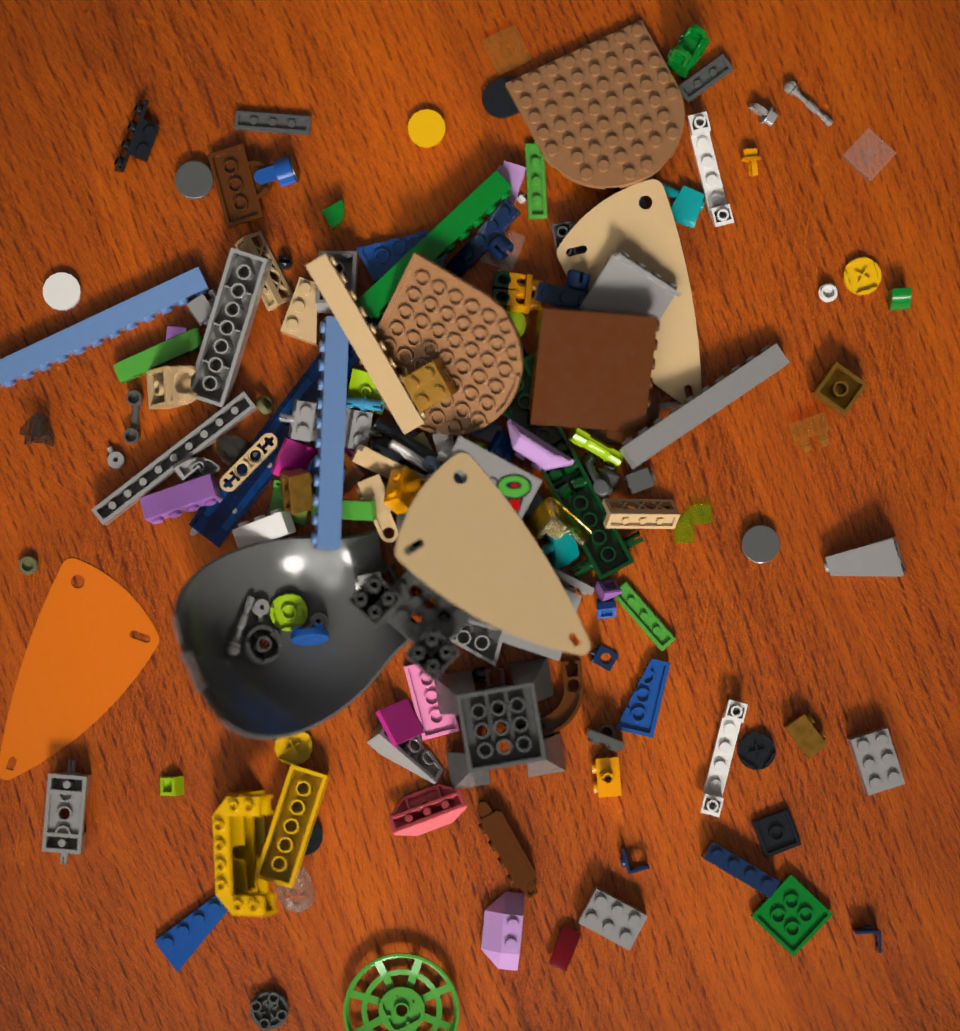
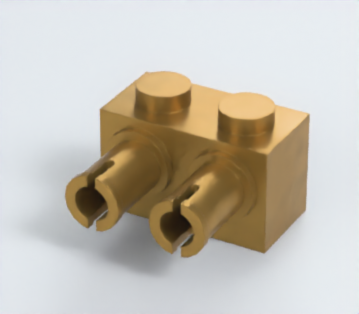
M302 468L291 471L287 469L281 470L279 478L281 480V497L283 498L284 510L292 515L313 510L312 476L310 472Z

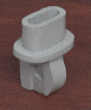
M750 103L748 109L760 116L759 122L761 124L765 123L771 127L778 117V113L773 110L772 106L766 109L757 103Z

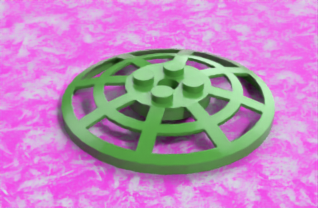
M398 952L374 959L356 974L346 992L343 1018L346 1031H374L373 1028L380 1024H383L390 1031H417L416 1028L419 1027L422 1021L433 1024L429 1031H437L438 1027L447 1031H457L460 1006L455 987L441 967L423 956ZM394 958L414 959L411 970L395 969L387 971L383 961ZM422 962L436 970L445 980L446 984L436 988L427 977L419 973ZM376 966L380 976L369 985L366 992L354 990L360 978L370 968ZM409 975L406 986L395 987L391 976ZM416 978L424 982L431 991L420 995L413 989ZM381 981H384L388 991L382 998L371 995L374 988ZM449 991L451 992L454 1005L452 1023L441 1019L442 1002L440 995ZM351 998L362 1000L361 1014L364 1024L354 1030L350 1020ZM435 998L437 1007L436 1017L425 1013L424 1002ZM368 1002L379 1005V1016L369 1021L367 1013ZM405 1005L407 1013L404 1015L398 1014L396 1011L397 1006Z

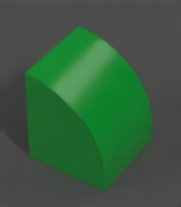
M342 199L322 211L332 230L337 229L345 218V207Z
M893 288L888 291L889 311L908 310L911 305L912 288Z

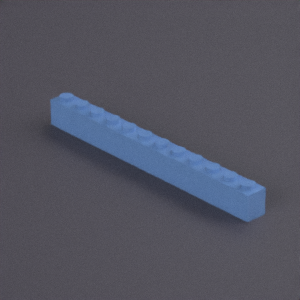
M196 267L0 359V386L12 387L17 384V380L22 378L23 380L29 379L34 376L33 373L39 370L41 372L46 371L56 362L58 364L63 363L73 354L80 355L86 352V348L90 346L97 347L103 344V340L109 337L114 339L120 336V332L126 329L131 331L137 328V324L143 321L148 323L154 320L155 316L160 313L165 315L171 312L172 308L177 305L181 307L187 305L190 302L189 300L194 297L197 298L201 294L207 295V291L210 288L201 269Z
M326 316L320 322V333H323L322 340L319 342V352H322V359H319L318 371H321V378H318L317 382L320 398H317L316 407L319 409V417L316 418V428H319L318 436L315 437V447L318 448V455H315L314 467H317V474H314L313 478L316 494H313L312 503L315 505V513L312 514V525H315L314 533L312 532L311 544H314V549L339 550L341 543L349 340L336 317Z

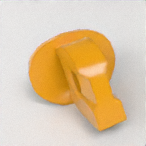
M758 148L744 149V158L741 161L747 162L749 176H758L757 161L762 159L761 156H758Z

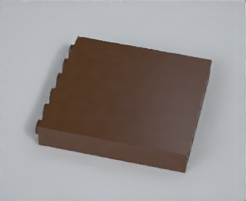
M539 305L527 421L531 425L639 432L647 427L648 415L646 413L647 408L651 404L649 389H652L653 386L651 372L655 368V358H653V355L658 346V341L655 338L656 332L660 328L658 317L654 314Z

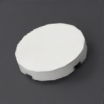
M65 272L55 273L45 281L43 297L52 308L67 311L74 308L80 301L81 286L79 281L71 274Z

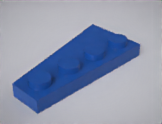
M433 229L356 248L374 283L385 275Z
M650 659L615 729L653 738L670 667L669 662Z
M216 895L155 940V943L177 972L228 911Z

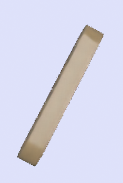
M272 433L264 434L222 476L220 487L227 492L234 491L276 449L278 438ZM273 437L274 440L272 442L274 445L272 447L268 445L265 448L268 451L266 454L257 447L259 444L263 447L266 444L265 439ZM254 450H258L261 453V458L258 461H253L250 457ZM240 464H245L248 468L247 473L244 475H240L237 472V467ZM232 472L241 478L239 481L236 478L232 481L233 487L228 486L225 488V479L230 480L233 477L231 475Z

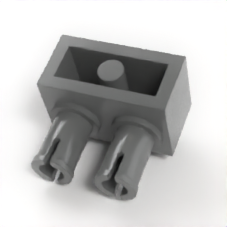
M626 461L630 473L623 477L630 495L654 486L653 482L656 481L652 470L649 471L648 467L644 468L641 464L632 469Z

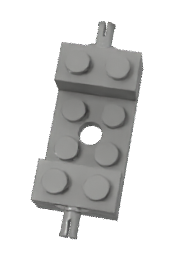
M294 399L292 414L280 413L279 421L290 423L288 431L290 439L308 442L315 441L319 428H316V418L319 417V409L316 407L317 402ZM346 408L345 447L356 449L358 443L367 447L370 436L382 438V434H379L381 433L380 431L372 429V412Z
M68 759L67 771L48 773L42 851L61 853L59 864L68 865V853L82 854L85 852L86 844L84 822L86 797L90 794L91 774L76 772V760ZM62 808H67L70 811L68 819L61 817L60 811Z

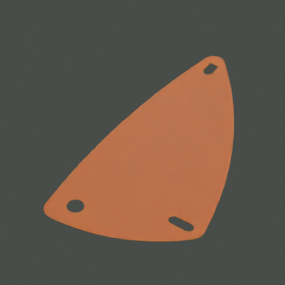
M76 558L66 559L62 563L40 611L20 667L0 751V778L3 780H11L42 763L93 725L119 699L138 676L160 641L159 634L150 618L128 591L107 574ZM75 575H81L84 578V585L81 588H75L71 584V580ZM135 630L150 637V641L146 643L134 639L130 636V632ZM10 757L16 758L13 771L6 768Z

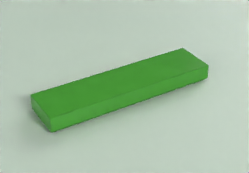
M525 143L528 220L547 219L545 159L536 143Z
M342 499L341 519L377 520L375 500ZM313 505V510H311V516L315 513V505Z
M624 581L619 586L622 593L614 598L656 646L663 651L676 638L631 586Z

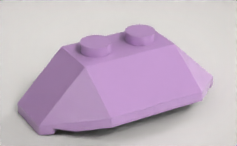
M511 419L507 421L512 449L515 451L514 455L523 461L526 458L532 462L530 466L536 470L541 471L543 469L547 471L570 466L574 463L573 459Z
M505 891L485 909L481 950L498 969L518 971L524 915V893Z

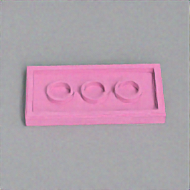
M414 663L405 665L404 670L416 716L425 732L422 734V739L427 740L460 731L456 715L440 714L435 682Z

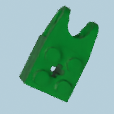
M692 23L688 31L684 30L677 45H674L668 53L666 60L668 61L667 66L669 70L683 80L686 79L707 50L710 39L707 37L708 34L705 30Z

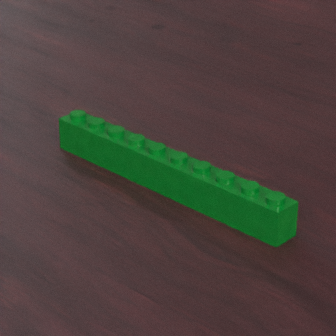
M496 170L356 301L357 305L364 308L367 316L372 321L375 318L379 320L383 316L384 310L387 308L413 254L417 252L439 264L442 260L441 257L445 253L449 254L455 249L456 246L454 244L459 240H465L470 234L469 230L480 226L484 221L482 218L486 214L491 215L498 208L497 204L500 201H504L512 195V186Z

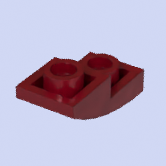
M563 926L548 965L566 972L582 933Z

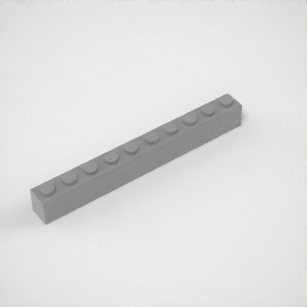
M777 343L772 347L770 345L765 346L760 350L761 354L757 357L755 355L750 356L745 360L746 364L740 367V365H737L731 369L729 376L725 377L722 375L714 381L716 384L711 388L709 385L699 391L700 395L696 398L694 396L689 397L684 401L686 405L681 408L676 406L669 411L670 415L665 419L661 416L653 422L654 426L650 429L648 427L643 428L638 432L639 436L635 439L630 437L622 443L623 447L619 451L631 468H636L784 368L789 363V360Z
M245 391L92 508V512L103 525H109L140 501L141 497L149 494L176 473L172 466L184 459L198 456L258 409Z

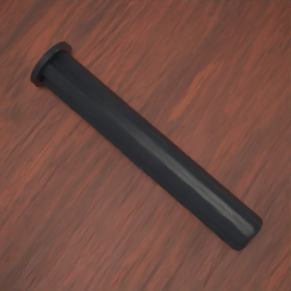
M381 416L374 424L373 430L377 429L391 439L411 449L423 458L426 456L437 458L438 453L407 434L404 435L402 431L382 420Z

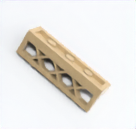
M261 231L245 235L234 244L236 249L257 256L263 255L267 259L272 260L261 295L268 312L276 309L281 304L290 302L293 294ZM253 238H257V240L260 243V247L254 245L252 241ZM270 272L276 275L277 281L271 278ZM279 289L284 291L287 296L286 298H281L278 292Z
M358 443L351 458L352 462L388 479L391 470L402 467L409 468L419 478L425 479L426 475L395 462Z
M603 499L602 501L607 512L603 522L605 528L675 529L681 515L673 499ZM611 506H616L619 509H612Z

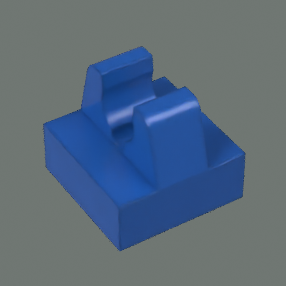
M599 598L597 599V619L616 617V602L613 598L608 602H601Z

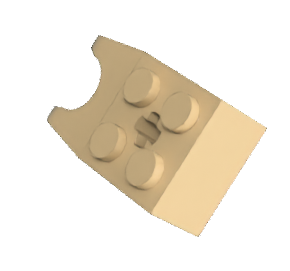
M163 366L146 371L149 409H172L188 405L197 400L198 394L193 392L191 388V378L196 372V367Z
M377 474L358 482L359 487L356 488L359 498L361 500H375L377 520H374L381 539L387 543L395 542L398 537V529L392 515L394 511L383 503L386 489L381 476ZM388 528L394 529L395 532L394 536L390 539H387L384 534Z

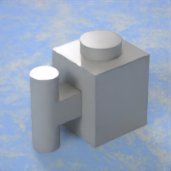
M214 288L208 292L211 296L210 300H207L201 294L187 303L188 310L200 327L208 325L217 295Z

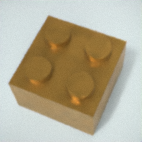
M440 357L401 379L420 413L459 391Z
M835 362L819 382L811 396L843 417L848 413L868 384L838 362Z

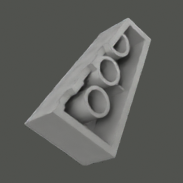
M446 615L438 617L441 622L449 620ZM470 621L451 642L496 667L502 642L490 638L489 634L491 630L500 632V629L489 624Z

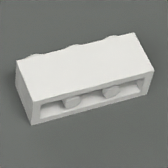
M279 508L271 511L270 516L265 517L264 514L255 517L252 523H249V521L239 523L238 528L232 530L238 548L262 541L278 539L297 532L291 514Z

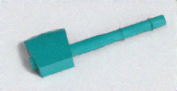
M662 183L666 195L675 199L671 207L674 221L694 228L699 211L703 209L706 202L703 201L705 194L683 186L680 191Z
M569 527L548 535L549 543L540 547L544 555L550 553L554 569L564 567L579 558L577 537Z

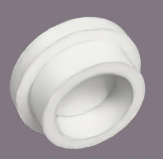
M831 283L823 284L818 290L819 298L824 302H832L838 294L837 288Z

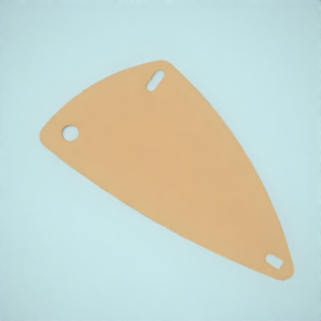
M650 179L613 194L591 209L565 236L557 249V257L566 276L570 269L590 274L588 291H590L612 253H620L621 251L631 257L629 260L633 263L638 261L645 265V270L650 274L652 271L662 277L661 281L667 284L669 281L678 287L676 290L681 293L680 297L674 296L659 320L660 328L656 332L655 338L658 341V346L653 355V358H655V368L651 372V377L655 385L683 405H686L684 403L687 400L684 390L686 385L692 387L695 398L700 395L699 391L702 390L699 342L693 298L680 238L664 186L660 181ZM642 196H649L652 199V206L649 209H642L640 207L639 200ZM583 245L587 247L585 253L574 256L566 254V251L570 248Z
M461 452L454 455L428 479L413 500L398 535L395 548L396 558L442 597L489 625L548 648L576 655L587 654L590 651L591 644L582 623L553 568L523 521L488 475L469 454ZM464 471L467 474L466 482L463 484L456 483L454 480L455 472ZM421 539L424 543L423 546L407 555L404 551L405 548L416 540ZM571 633L576 634L581 644L575 647L569 639V635Z

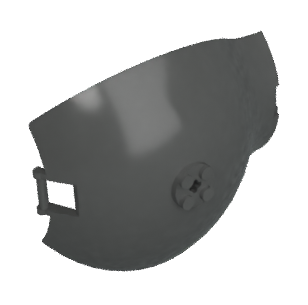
M372 530L359 535L341 537L339 550L314 549V544H311V536L278 538L254 543L215 558L196 571L183 585L176 598L173 610L175 631L182 654L179 656L184 661L192 678L195 692L201 693L213 714L223 725L233 732L254 739L285 738L312 729L338 714L359 697L378 677L392 657L409 643L390 623L374 627L347 602V599L356 591L354 580H358V575L380 571L381 577L388 572L393 584L399 580L395 570L397 568L395 563L387 567L385 566L378 531ZM294 593L300 596L306 602L308 608V617L302 625L304 628L310 624V618L316 612H322L328 618V624L325 627L329 631V640L327 642L312 646H299L291 643L290 635L293 631H283L272 623L270 609L264 615V622H257L258 616L250 609L247 615L246 626L239 638V653L236 656H230L226 651L227 646L230 645L229 642H232L233 638H235L238 629L237 625L244 612L247 596L254 597L255 599L264 598L269 602L270 607L279 595Z

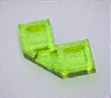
M712 504L692 505L678 519L674 529V544L694 543L693 524L713 523Z

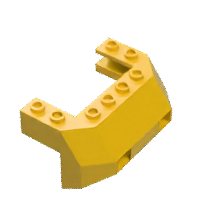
M265 790L228 793L212 815L216 896L232 915L264 917L278 913V909L275 908L277 893H270L269 881L254 877L267 839L266 815L274 814V810H271L273 794H265Z

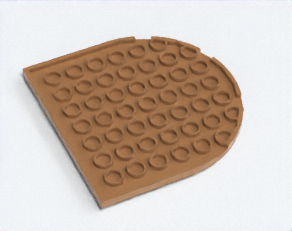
M642 20L505 83L509 95L544 159L552 168L554 167L562 173L565 178L586 187L596 189L625 188L643 182L662 169V166L675 153L682 137L685 109L680 89Z
M415 252L381 318L375 336L378 341H383L387 348L385 353L388 358H393L397 365L395 367L398 375L402 374L403 377L440 357L459 391L425 410V423L418 428L430 433H441L449 436L468 434L496 420L514 399L523 371V351L520 337L512 319L494 298ZM360 361L357 368L366 370L363 363ZM385 403V407H384V408L387 409V410H389L388 406H387L386 403Z

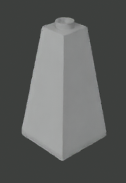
M896 536L825 557L826 561L823 562L826 572H830L831 576H904L907 573Z

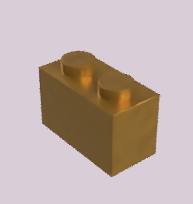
M801 713L783 727L805 757L810 759L827 746L825 742L827 738L821 730L817 731L813 726L815 722L809 714Z

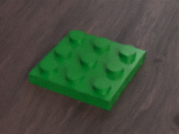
M789 874L778 885L772 897H767L750 916L794 957L833 914L799 881Z

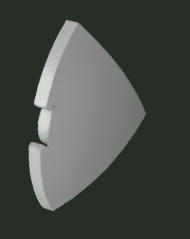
M190 457L172 466L182 483L207 474L214 475L221 469L217 463L206 457Z

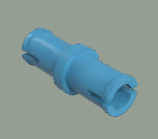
M346 396V403H348L346 408L360 409L365 412L367 410L383 412L385 405H381L385 403L383 399H370L368 396H362V398Z

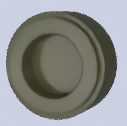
M261 395L256 399V406L261 413L267 415L274 410V403L269 396Z
M24 556L20 559L18 567L23 574L32 575L38 570L39 563L33 556Z

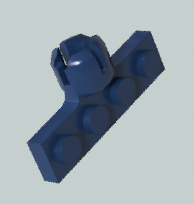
M505 199L456 255L470 269L487 251L496 260H504L509 256L506 251L508 250L512 253L514 249V244L506 237L505 231L521 212L510 200Z
M570 269L567 274L566 283L563 286L538 281L534 300L566 308H579L589 292L588 286L591 276L587 272Z

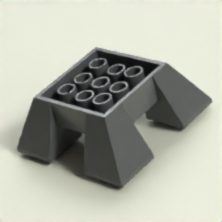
M418 539L406 547L404 551L407 555H410L422 547L424 543L421 539ZM409 569L392 587L373 572L347 599V602L374 627L390 623L412 644L404 655L432 681L460 654V651L450 641L470 621L488 625V623L474 617L442 597ZM418 589L421 593L418 596H413L410 591ZM427 602H432L435 605V607L433 609H427L424 606V604ZM446 615L449 620L441 622L438 617ZM413 616H419L421 618V621L419 623L412 622L411 618Z
M547 657L509 663L513 682L510 685L475 690L472 670L442 674L434 680L440 714L460 716L465 749L446 752L452 788L463 789L490 784L488 770L525 763L528 777L566 771L560 733L542 736L537 702L554 695ZM496 702L502 703V711H493V704ZM522 718L526 721L523 728L515 726L517 719ZM498 722L506 723L504 731L496 730L495 726ZM479 725H484L487 727V732L480 735L476 732V728ZM502 741H507L510 744L509 748L505 751L499 749V744Z

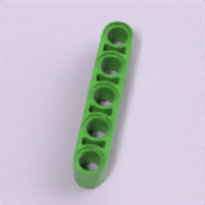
M194 328L114 364L113 368L120 384L146 374V371L160 368L200 350L203 342L202 335L198 328Z

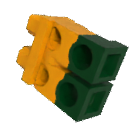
M495 271L492 298L505 311L529 314L530 310H539V305H541L540 301H535L534 297H531L532 292H536L537 284L540 280L533 279L531 274L524 275Z

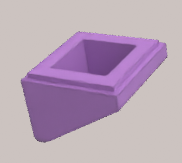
M169 325L167 326L166 340L189 330L186 327Z
M615 579L597 581L594 590L601 602H607L622 593Z

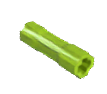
M573 427L571 429L568 440L579 447H584L613 467L619 466L623 461L624 456L616 447L599 440L583 428Z

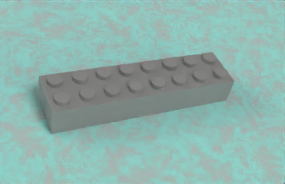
M236 248L230 249L195 365L196 372L191 378V388L193 392L198 394V400L222 408L229 403L272 260Z

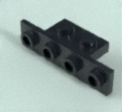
M140 100L134 107L135 114L133 120H130L127 126V136L122 140L120 146L122 150L114 162V171L117 173L124 172L129 156L143 162L148 161L160 126L143 119L149 104L148 100Z

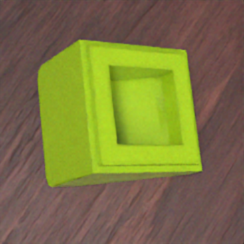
M160 776V796L184 795V776Z

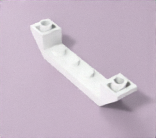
M707 111L689 115L690 140L709 215L715 227L732 224L734 219L730 204H727L710 137L711 127Z
M730 699L727 702L720 721L703 788L701 813L716 817L720 816L724 801L722 796L740 725L744 722L748 704Z

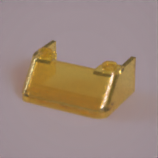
M551 497L545 498L523 522L536 542L545 533L554 539H560L568 533L582 545L592 533L557 500Z

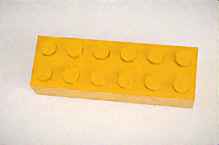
M290 765L254 877L287 888H295L330 776Z

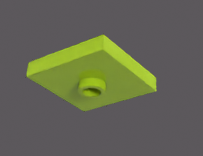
M352 368L347 396L361 398L362 396H368L370 399H383L368 372ZM367 410L369 412L377 413L380 415L383 414V412Z

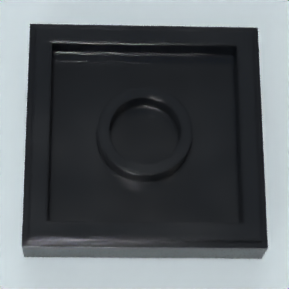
M788 808L751 821L765 858L802 845Z

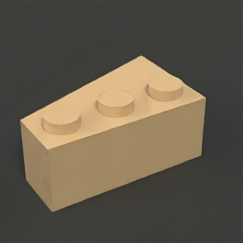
M299 277L280 331L284 335L318 346L319 313L315 304V282Z

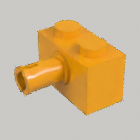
M407 467L391 470L383 503L397 515L408 512L417 491L421 490L426 480L416 476Z
M594 757L595 762H591L592 774H596V781H593L594 793H597L599 798L622 796L619 757Z

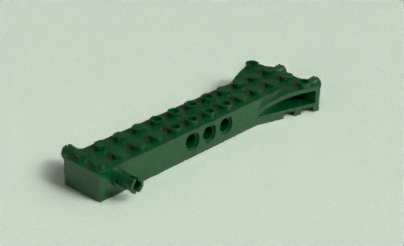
M522 345V378L514 399L502 415L507 420L511 419L574 460V463L570 466L547 471L541 469L540 472L586 555V560L571 567L573 572L579 568L581 569L574 573V575L578 578V576L592 570L598 579L602 580L634 562L629 549L644 542L643 537L634 540L641 535L639 531H636V533L623 539L617 529L605 528L603 522L607 512L600 497L594 491L593 485L562 427L531 425L527 421L534 353L527 355Z

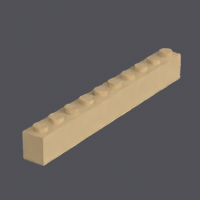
M326 253L305 266L405 435L424 424L426 415L424 411L420 413L401 380L404 378L403 375H398L395 367H397L392 357L388 358L385 353L387 350L382 340L378 341L375 336L377 331L372 323L368 324L365 318L367 313L362 306L359 307L355 301L357 300L356 294L352 289L349 290L345 284L348 282L346 277L336 269L335 266L338 264L335 258Z

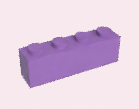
M211 474L140 498L144 519L152 524H160L164 519L177 518L181 516V513L194 512L199 507L204 505L212 506L216 504V501L222 500L217 478Z

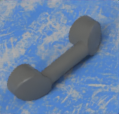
M131 390L126 396L127 402L132 405L131 427L124 432L123 437L127 443L135 444L141 438V433L138 430L139 410L144 402V398L139 391Z
M591 453L585 454L580 462L588 470L594 482V491L603 498L610 496L613 490L612 485L602 480L595 469L597 457Z

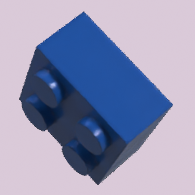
M498 430L487 451L510 463L515 454V451L512 449L510 436Z

